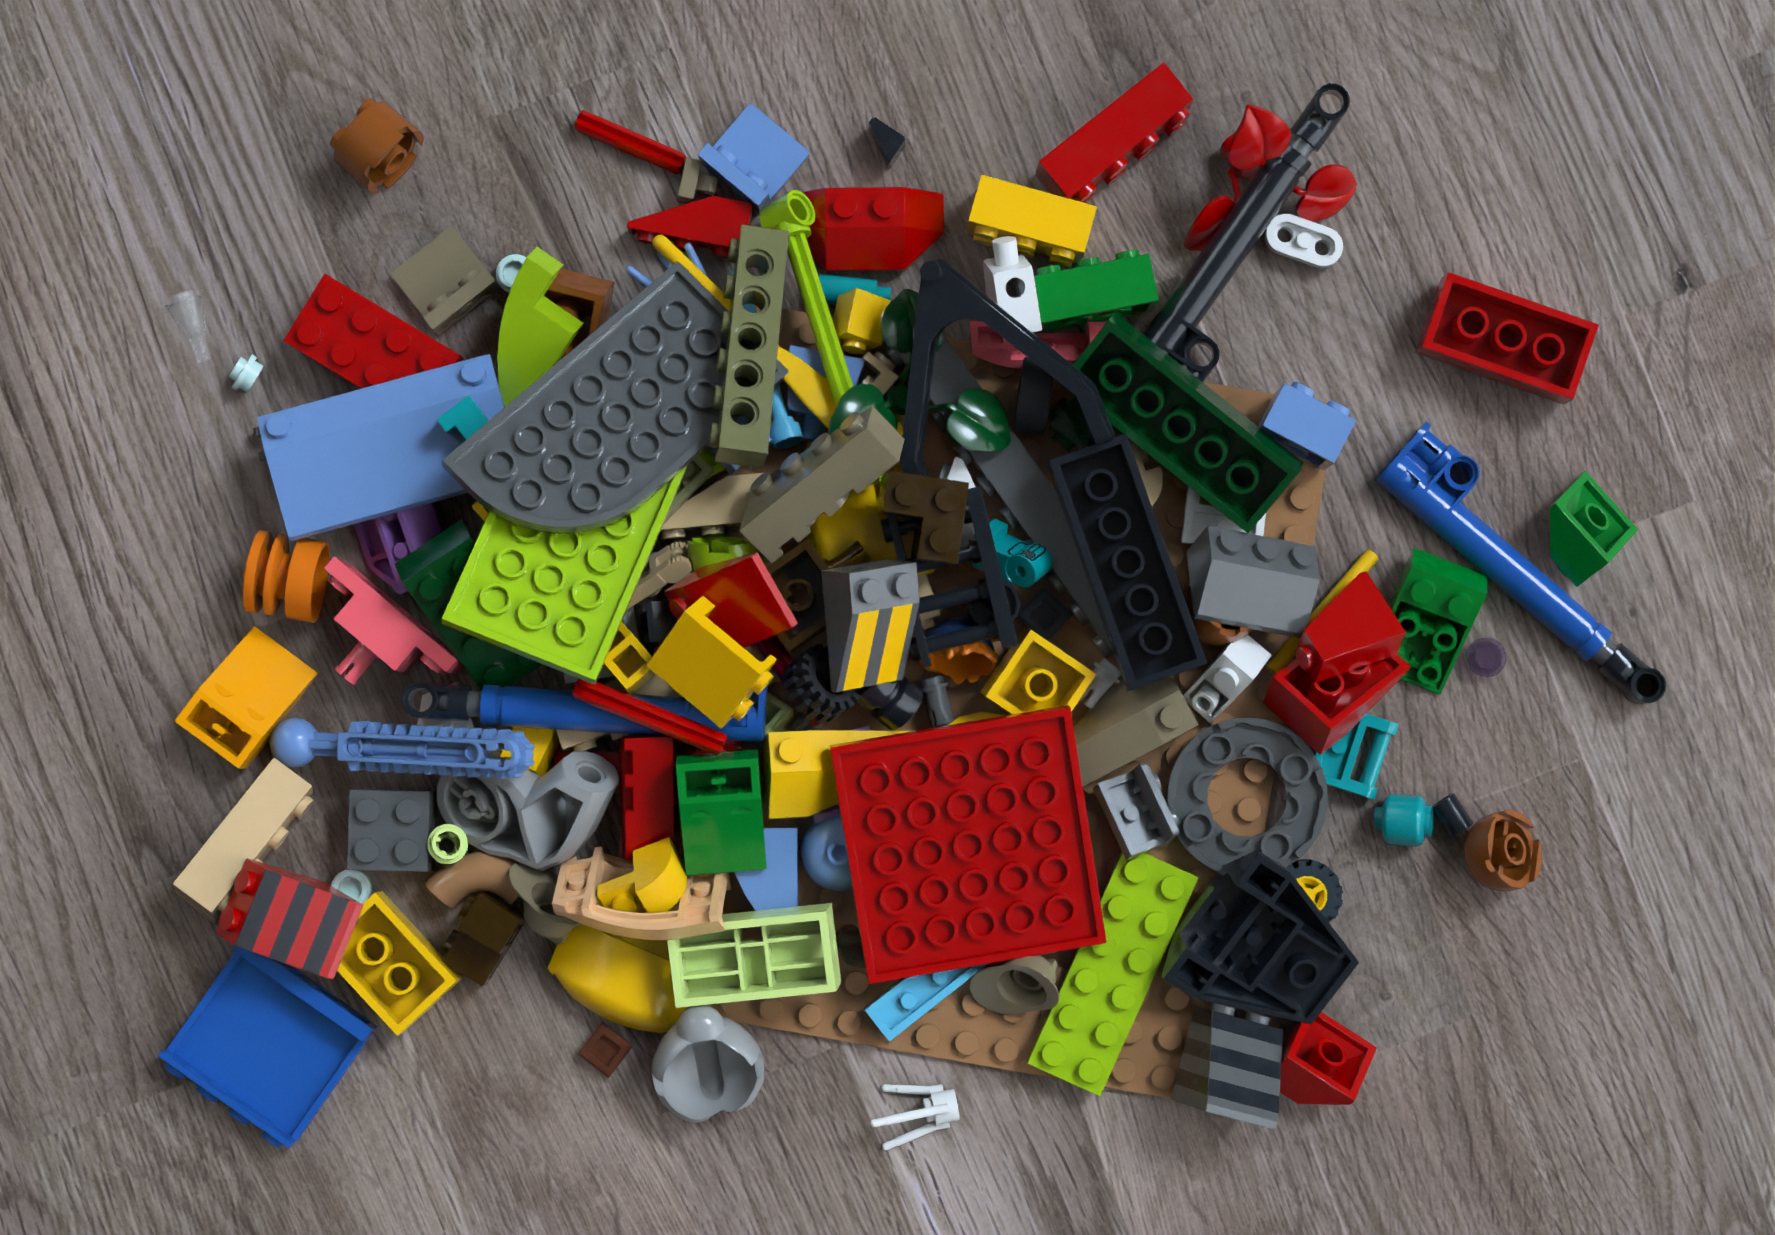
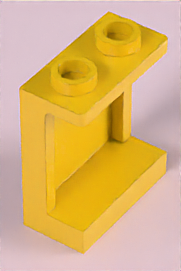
M702 596L684 611L646 666L718 727L723 728L732 718L739 722L751 709L754 702L749 699L753 692L759 695L773 679L774 676L769 670L777 659L769 655L763 662L757 660L707 617L715 605Z

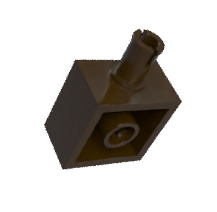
M807 538L766 567L798 622L794 627L776 634L789 654H792L826 630L821 570L872 562L866 551L854 560H851L864 550L858 540L828 561L821 558ZM797 588L800 592L806 589L809 591L805 596L807 603L804 606H800L798 603L792 605L788 603L793 598L790 592L792 589Z

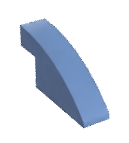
M764 828L767 869L738 871L734 873L755 911L797 907L798 828Z

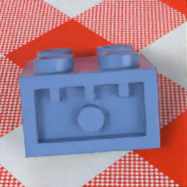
M749 104L713 147L707 143L698 153V158L702 161L701 164L743 200L752 203L753 208L759 213L770 203L809 157V151L753 104Z

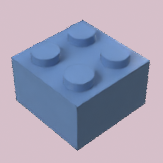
M1293 382L1290 386L1284 383L1275 392L1258 427L1291 454L1325 470L1335 463L1357 420L1348 416L1351 411L1345 406L1331 400L1326 405L1313 398L1315 392L1305 385Z

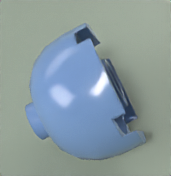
M841 815L811 824L803 837L800 854L804 870L813 882L826 890L839 892L852 890Z

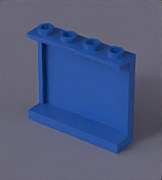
M235 946L232 950L235 952L169 1047L161 1051L158 1057L166 1062L164 1068L180 1079H184L187 1076L199 1086L196 1090L202 1096L212 1102H217L219 1099L231 1107L229 1114L245 1125H249L252 1122L264 1132L261 1136L277 1148H282L283 1145L290 1148L298 1142L378 1026L295 967Z

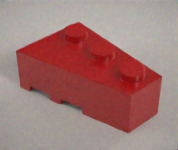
M673 738L618 739L623 859L633 860L634 850L667 837L671 838L676 849H680L679 825H674V809L679 808L678 786L673 785V769H676L677 748L676 745H673Z

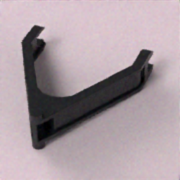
M937 259L925 262L921 266L919 298L902 435L905 440L900 456V465L903 473L931 477L923 459V449L936 344L947 326L956 320L966 318L986 323L1076 395L1097 446L1113 441V438L1116 436L1097 387L1091 379L953 269L947 261Z

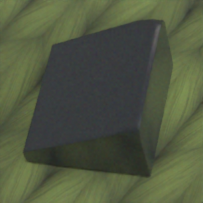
M875 117L869 122V130L888 169H890L905 148V136Z

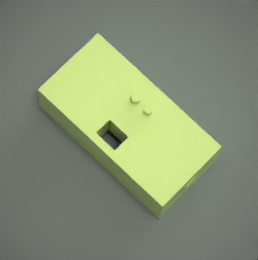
M832 903L722 914L726 931L667 940L676 1008L836 992L841 984ZM761 926L762 936L744 938L743 928Z

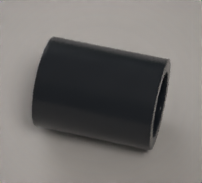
M1455 793L1449 794L1432 805L1434 814L1450 838L1463 832L1474 823Z

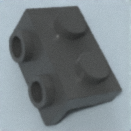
M1147 762L1138 764L1130 772L1100 782L1093 788L1126 860L1165 846L1179 834L1177 816L1173 809L1167 806L1161 793L1160 780L1157 774L1150 770Z

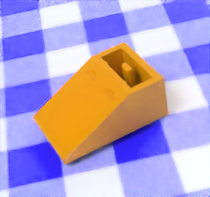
M254 626L199 687L175 719V722L238 769H248L270 740L272 730L280 722L284 721L316 678L318 672Z

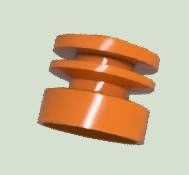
M259 530L254 537L244 566L243 606L245 611L259 613L263 607L265 615L274 616L279 609L281 601L284 600L286 618L315 623L320 615L327 590L329 572L324 568L330 562L329 542L302 538L297 541L291 554L288 535L278 534L274 540L271 532Z

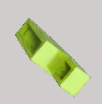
M536 247L526 257L514 279L504 307L499 330L497 354L498 380L505 407L559 362L583 325V322L544 296L564 264L539 247Z

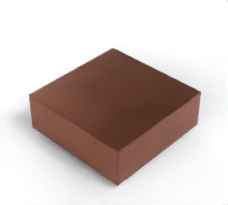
M602 1021L578 1052V1055L609 1078L634 1045Z

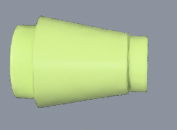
M440 825L431 832L428 838L429 853L436 861L443 864H452L463 858L468 848L466 834L456 825ZM441 840H451L454 845L453 851L450 853L441 851L439 849Z

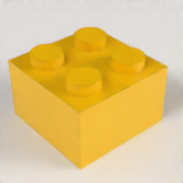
M1024 626L1017 636L1018 646L1009 648L980 693L1011 714L1069 705L1072 712L1097 674L1033 630Z

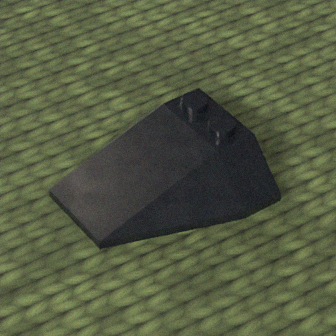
M1255 850L1223 865L1176 927L1161 976L1163 980L1195 999L1312 1024L1359 964V961L1292 873L1262 852Z

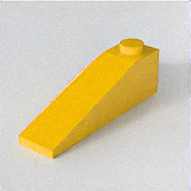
M808 730L769 732L764 737L762 743L768 820L809 817L839 804L829 745L911 731Z

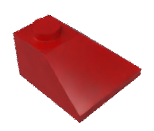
M1323 1012L1318 1015L1312 1024L1298 1022L1282 1046L1280 1093L1297 1104L1351 1105L1357 1097L1377 1047Z

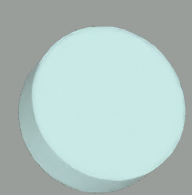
M344 870L338 873L331 883L332 887L361 904L372 894L371 880L361 870Z

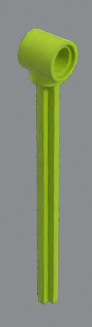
M791 190L761 210L760 223L763 228L789 231L787 253L835 405H837L843 394L853 387V383L807 242V238L811 235L809 226L815 221V210L805 194L798 190ZM881 476L872 484L881 483Z

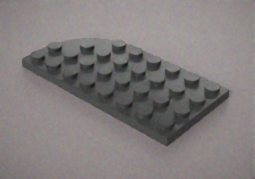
M677 261L442 460V467L481 505L507 521L526 528L556 533L579 532L602 527L625 517L645 503L709 446L712 422H719L720 410L713 409L715 386H722L723 373L716 372L719 348L726 349L727 336L720 335L723 311L728 310ZM743 340L739 342L744 349H757V346L751 341ZM778 359L776 362L774 389L784 381L783 378L789 373V370ZM745 377L735 379L742 387L754 385L751 380ZM735 414L731 418L735 422L741 414Z

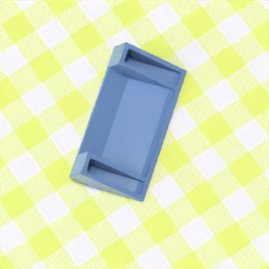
M490 354L257 417L265 456L290 542L468 493L442 467V460L465 442L466 439L457 428L450 434L446 433L436 419L468 395L473 398L488 420L505 408L499 387L498 375Z

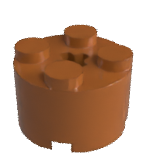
M369 98L360 105L356 113L357 117L348 127L340 128L333 135L330 146L335 149V163L370 193L376 194L380 193L376 187L381 184L387 188L391 187L409 170L417 158V155L412 150L416 142L422 146L424 136L420 130L388 103L383 101L376 102L374 99Z

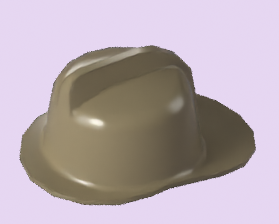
M520 862L515 863L510 868L508 877L511 886L525 901L523 918L526 925L532 931L547 937L555 944H561L567 939L575 926L583 925L567 917L555 914L552 900L558 876L549 869L540 871Z
M1040 955L1007 960L1001 966L980 970L971 978L969 988L972 997L981 1006L1001 1014H1017L1052 1009L1058 1004L1060 996L1055 985L1057 961L1054 958H1043Z

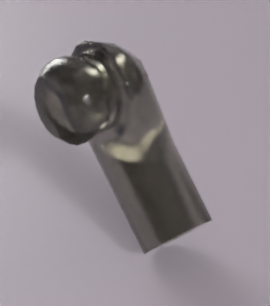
M850 923L842 925L836 933V942L844 961L848 965L866 969L859 928Z

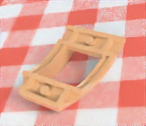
M600 846L594 847L593 856L590 858L577 860L575 856L561 863L552 900L553 910L558 916L567 917L580 924L607 933L644 940H674L726 931L722 913L726 890H732L729 872L687 875V887L680 898L677 911L633 913L597 905V885L633 872V860H625L606 854L603 851V847Z

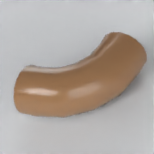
M482 851L464 855L462 859L455 863L442 866L429 877L425 885L433 895L452 909H455L471 893L479 891L493 892L503 898L509 905H512L519 895L511 886L508 875L510 868L517 861L510 858L488 855Z

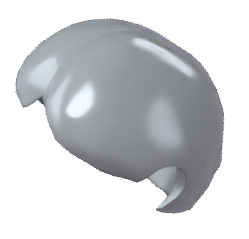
M710 1005L687 1007L681 1013L678 1022L663 1036L652 1059V1078L657 1097L676 1117L690 1123L704 1122L721 1110L736 1112L746 1108L756 1098L764 1082V1058L754 1037L740 1024L720 1015Z

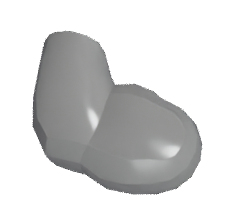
M578 751L564 757L556 766L542 776L529 769L519 778L497 779L496 775L491 778H483L482 774L478 777H468L467 773L466 776H453V773L451 775H441L437 784V804L446 823L461 828L466 834L469 844L488 855L514 859L534 869L544 871L571 859L582 850L597 829L619 783V778L615 767L602 756L588 751Z

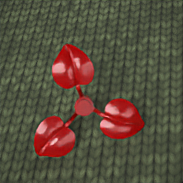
M1246 105L1238 129L1234 134L1225 139L1220 149L1222 156L1231 167L1227 171V175L1232 182L1234 199L1231 200L1230 197L1225 195L1219 196L1210 201L1200 211L1185 238L1184 247L1186 249L1202 251L1242 195L1239 177L1253 178L1261 166L1266 163V160L1277 158L1287 149L1291 139V131L1285 121L1278 115L1261 107ZM1338 164L1326 165L1315 171L1307 180L1305 188L1296 186L1293 190L1296 195L1302 196L1295 207L1297 214L1309 221H1319L1339 212L1350 201L1356 191L1357 183L1354 175L1347 167Z

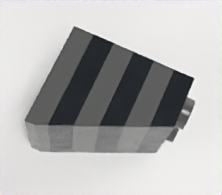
M1212 1002L1210 1010L1195 1006L1171 1099L1205 1112L1276 1130L1279 1114L1283 1030L1268 1026L1270 1018L1247 1012L1245 1019L1234 1016L1235 1008Z

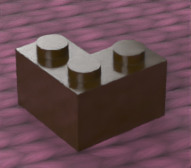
M888 470L881 476L876 513L916 519L910 560L955 565L958 564L969 482Z
M485 892L474 897L470 896L458 914V917L463 920L458 928L460 932L454 929L442 947V950L447 952L442 962L479 985H487L525 924L524 913L491 892Z

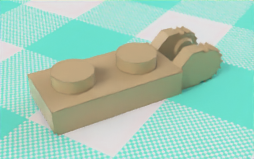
M675 541V543H671V546L667 545L657 553L654 552L649 556L626 613L632 606L646 597L651 598L658 594L666 583L676 584L690 574L692 567L688 558V544Z

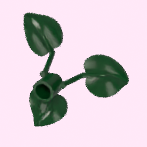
M903 289L886 306L880 319V332L886 344L898 353L910 352V358L899 378L894 382V387L884 395L872 384H859L851 387L843 394L833 411L828 434L840 428L842 422L849 415L855 412L861 414L871 406H874L897 431V423L905 418L908 392L905 381L910 374L919 298L918 292L911 289ZM945 329L937 340L936 352L939 351L943 344ZM980 388L965 390L958 396L956 405L953 403L929 405L928 413L940 411L953 412L946 420L945 429L950 438L965 449L975 452L993 453L1006 449L1011 442L1005 409L999 399L987 390Z

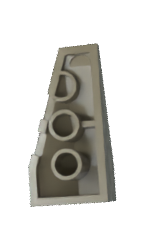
M1121 675L1118 678L1120 682L1118 684L1114 683L1095 704L1093 710L1089 709L1074 726L1083 787L1199 725L1171 676L1127 692Z

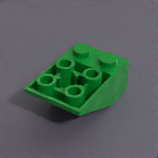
M1413 547L1389 604L1394 615L1406 631L1397 654L1411 667L1401 680L1441 695L1486 598V575Z
M758 749L721 752L719 755L712 753L677 755L676 773L686 875L767 869Z

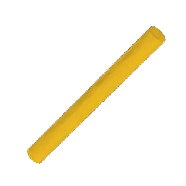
M1366 549L1311 613L1308 625L1359 573L1365 571L1368 573L1379 560L1374 552ZM1291 637L1267 664L1266 668L1273 675L1282 670L1295 658V651L1301 638Z

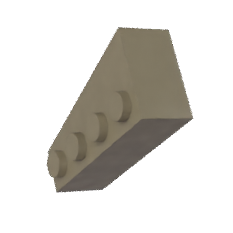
M871 406L861 414L855 412L849 415L842 422L840 428L831 434L827 432L821 434L813 441L809 449L800 455L798 453L791 454L784 460L779 469L770 475L767 472L763 473L752 483L750 487L752 492L739 531L773 563L783 555L782 545L792 537L799 542L811 533L809 527L814 524L823 512L831 517L841 509L852 489L859 494L897 464L900 460L905 439L874 406Z

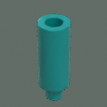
M818 274L827 304L836 305L839 295L854 288H859L888 300L891 299V288L877 286V280Z

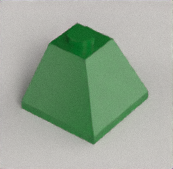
M1586 471L1550 506V558L1555 562L1559 571L1569 578L1576 587L1607 565L1638 530Z

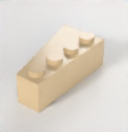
M273 758L174 881L173 886L177 896L216 925L222 911L228 905L234 890L235 878L239 871L242 870L246 858L263 863L271 849L275 851L288 836L289 831L286 829L294 818L301 819L314 802L310 798L313 794L312 785L276 758Z

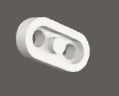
M1281 214L1274 217L1265 230V242L1271 251L1316 268L1332 266L1340 258L1343 251L1342 239L1335 230L1291 214ZM1279 230L1289 231L1291 240L1289 242H1281L1277 236ZM1322 242L1326 244L1328 253L1326 255L1317 254L1315 251L1316 243Z

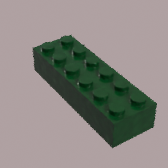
M1116 312L1073 364L1074 367L1096 385L1110 422L1123 434H1126L1130 440L1246 533L1253 529L1302 468L1303 462Z

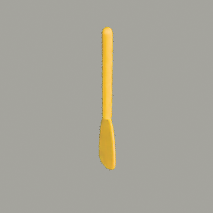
M657 235L653 238L654 248L672 265L677 261L682 264L730 312L731 299L724 298V292L667 237ZM778 345L777 359L789 370V373L783 380L801 402L829 430L831 417L836 405L828 379L799 357Z

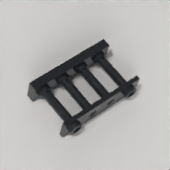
M981 486L968 489L964 524L973 523L976 539L968 540V545L960 546L958 563L973 560L974 564L982 562L985 578L978 579V584L919 598L920 603L914 626L915 636L911 639L910 649L913 660H921L924 668L932 666L929 653L988 639H992V642L1001 641L1002 649L1018 646ZM887 515L888 518L881 519L885 542H894L898 560L916 562L917 573L949 566L910 560L911 558L907 559L901 535L914 533L916 519L903 518L898 520L897 516ZM981 599L983 603L991 601L995 617L987 619L988 623L925 637L920 614Z

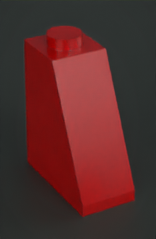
M1367 571L1359 573L1304 629L1295 651L1296 658L1300 667L1305 671L1307 670L1313 682L1317 683L1397 655L1406 631Z

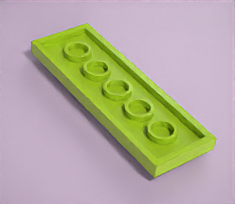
M1121 851L1100 898L1107 943L1077 949L1058 991L1060 995L1058 1004L1050 1009L1027 1060L1028 1064L1101 1096L1199 877L1146 853L1126 860Z

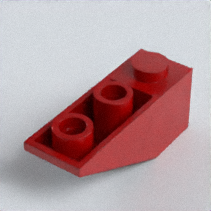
M711 196L628 221L627 229L630 234L635 235L634 240L641 243L653 245L652 241L655 236L664 235L671 242H674V245L679 250L686 251L684 246L690 243L695 252L697 247L712 249L713 256L728 259L730 239H738L741 225L751 226L754 208L752 203Z

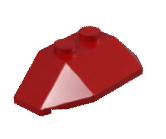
M908 187L821 188L802 192L811 201L816 215L814 223L809 226L811 235L807 238L812 258L825 271H905L944 234V193Z

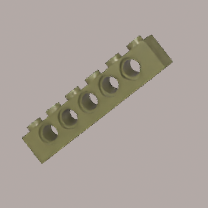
M741 225L738 239H730L728 262L735 263L734 275L727 274L724 298L731 299L730 312L723 311L720 335L727 336L726 349L719 348L716 372L723 373L722 386H715L713 409L720 410L719 422H712L709 437V447L716 448L715 462L763 468L768 454L789 231ZM751 267L758 268L764 275L753 276L747 269ZM754 304L761 311L751 313L745 310L743 305ZM743 340L751 341L757 346V349H744L739 342ZM745 377L751 380L754 385L742 387L735 379ZM735 414L744 415L749 419L750 423L746 425L737 424L731 416Z

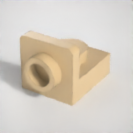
M867 351L861 359L865 360V365L875 372L877 377L873 379L868 375L861 384H872L884 395L898 378L892 372L896 366L880 352L877 351L873 356Z

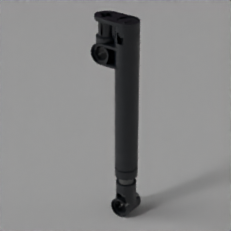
M1328 83L1317 90L1291 127L1292 136L1287 149L1277 158L1266 160V163L1261 166L1143 333L1144 336L1203 383L1217 365L1220 351L1217 344L1196 327L1300 182L1299 178L1303 177L1312 165L1307 159L1312 151L1318 152L1347 112L1350 105V97L1341 85ZM1326 94L1336 96L1341 104L1340 110L1334 114L1325 112L1320 106V98ZM1196 345L1207 346L1212 353L1211 362L1206 366L1195 365L1190 358L1191 348Z

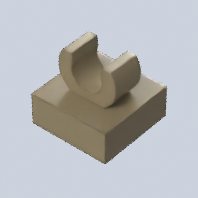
M686 157L677 193V202L691 203L695 192L706 196H714L718 178L699 174L701 160Z

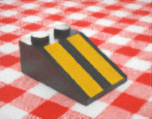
M887 559L821 570L831 692H841L903 680L920 603L917 563Z

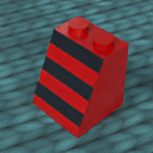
M246 858L242 870L239 871L235 878L234 890L228 905L220 915L216 934L237 947L333 980L363 904L324 881Z

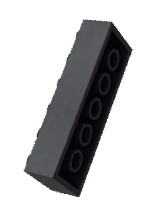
M1123 434L1114 437L1113 441L1097 446V444L1049 460L1047 464L1127 692L1208 664L1127 435Z

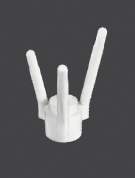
M884 1084L881 1087L883 1092L930 1095V1097L923 1099V1109L873 1119L870 1125L872 1127H879L926 1117L927 1122H932L883 1143L882 1149L885 1151L933 1131L950 1128L949 1122L960 1120L954 1089L944 1091L942 1084L933 1086Z

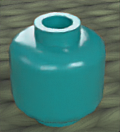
M1389 794L1383 802V807H1375L1374 830L1382 831V838L1388 845L1420 846L1424 842L1425 837L1432 836L1433 806L1427 805L1421 795Z

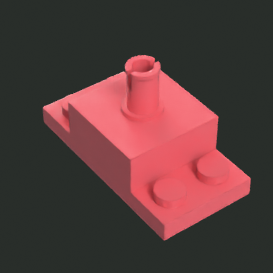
M334 556L324 569L332 575L328 582L343 595L351 597L334 618L358 642L339 666L335 668L340 675L345 676L344 678L348 682L355 685L360 676L376 658L384 661L394 671L407 673L418 659L437 674L441 673L442 675L445 672L457 675L464 667L451 648L348 561Z

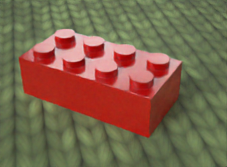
M1163 62L1039 160L1035 176L1050 194L1087 204L1095 196L1094 192L1100 183L1104 181L1107 186L1112 184L1125 173L1126 170L1124 168L1129 164V160L1133 157L1138 161L1142 160L1157 147L1155 144L1159 141V137L1162 134L1166 133L1170 137L1179 131L1187 123L1186 119L1191 115L1189 109L1194 99Z
M1448 272L1440 279L1415 353L1564 405L1574 399L1599 324Z
M325 273L283 340L292 348L360 389L465 361L458 353Z

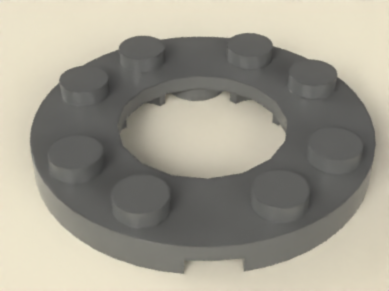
M1245 717L1224 720L1198 733L1186 744L1176 758L1167 785V806L1172 808L1177 816L1178 839L1198 861L1218 872L1223 865L1255 850L1262 852L1284 867L1289 866L1297 859H1300L1313 845L1322 829L1327 812L1328 792L1325 775L1309 746L1290 729L1278 723L1260 718ZM1239 758H1255L1269 764L1281 777L1286 791L1285 808L1279 821L1268 831L1252 837L1236 836L1222 829L1213 819L1207 803L1208 787L1214 774L1226 763Z

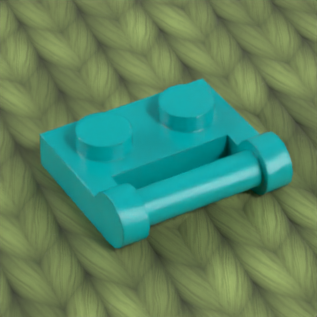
M1366 714L1344 737L1324 753L1319 755L1315 751L1314 755L1323 769L1326 784L1375 800L1378 788H1375V784L1391 735L1396 736L1399 724ZM1366 727L1376 730L1360 782L1350 779Z

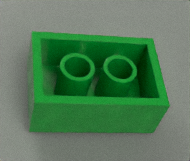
M1135 249L1115 254L1116 259L1100 263L1099 257H1092L1077 261V267L1061 270L1060 265H1051L1037 269L1034 281L1042 324V331H1037V333L1086 325L1088 322L1106 321L1115 312L1121 317L1152 312L1159 299L1150 254L1139 255V251Z

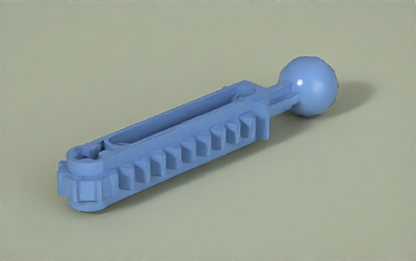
M296 717L280 722L272 730L269 741L271 754L282 764L292 768L303 767L316 756L337 757V760L347 761L350 771H380L381 769V772H394L395 770L396 773H406L409 771L410 774L423 773L424 771L425 775L437 774L438 772L442 776L451 775L452 773L453 776H466L467 773L468 777H478L482 774L483 778H491L496 775L497 779L522 777L529 766L534 765L532 759L533 749L535 748L534 744H530L529 740L524 736V732H511V729L498 730L497 733L495 728L484 729L483 731L482 728H469L468 731L467 727H455L453 729V726H444L439 729L436 725L426 727L424 725H411L410 727V724H398L396 726L395 723L382 725L381 722L353 721L348 732L328 733L318 732L310 722ZM500 750L511 751V757H499Z

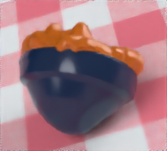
M966 616L948 617L931 631L927 632L925 637L977 626V624ZM992 639L929 653L932 666L925 667L924 669L953 679L956 684L962 683L965 679H968L970 683H976L979 678H985L995 670L998 656ZM919 660L920 666L923 667L922 661Z

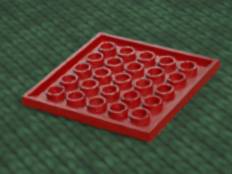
M1069 705L829 745L869 984L1107 943L1072 713Z

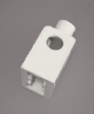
M1006 236L994 239L992 241L994 258L983 261L986 295L1031 332L1042 331L1031 264L1023 254H1018L1016 237Z

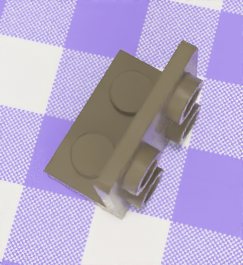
M448 227L391 272L392 278L438 336L501 288L453 227Z

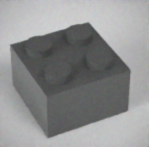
M349 790L347 870L433 871L434 858L428 850V838L435 829L436 791Z

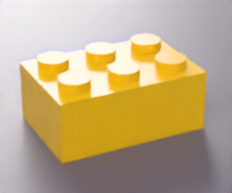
M981 175L968 220L967 234L974 235V242L993 247L992 241L996 238L1016 237L1018 254L1033 257L1034 253L1050 256L1049 262L1052 264L1071 268L1072 263L1076 264L1077 261L1083 258L1097 206Z
M383 891L375 892L363 903V908L337 969L341 976L397 1036L408 1030L462 979L455 969L442 962L444 957Z

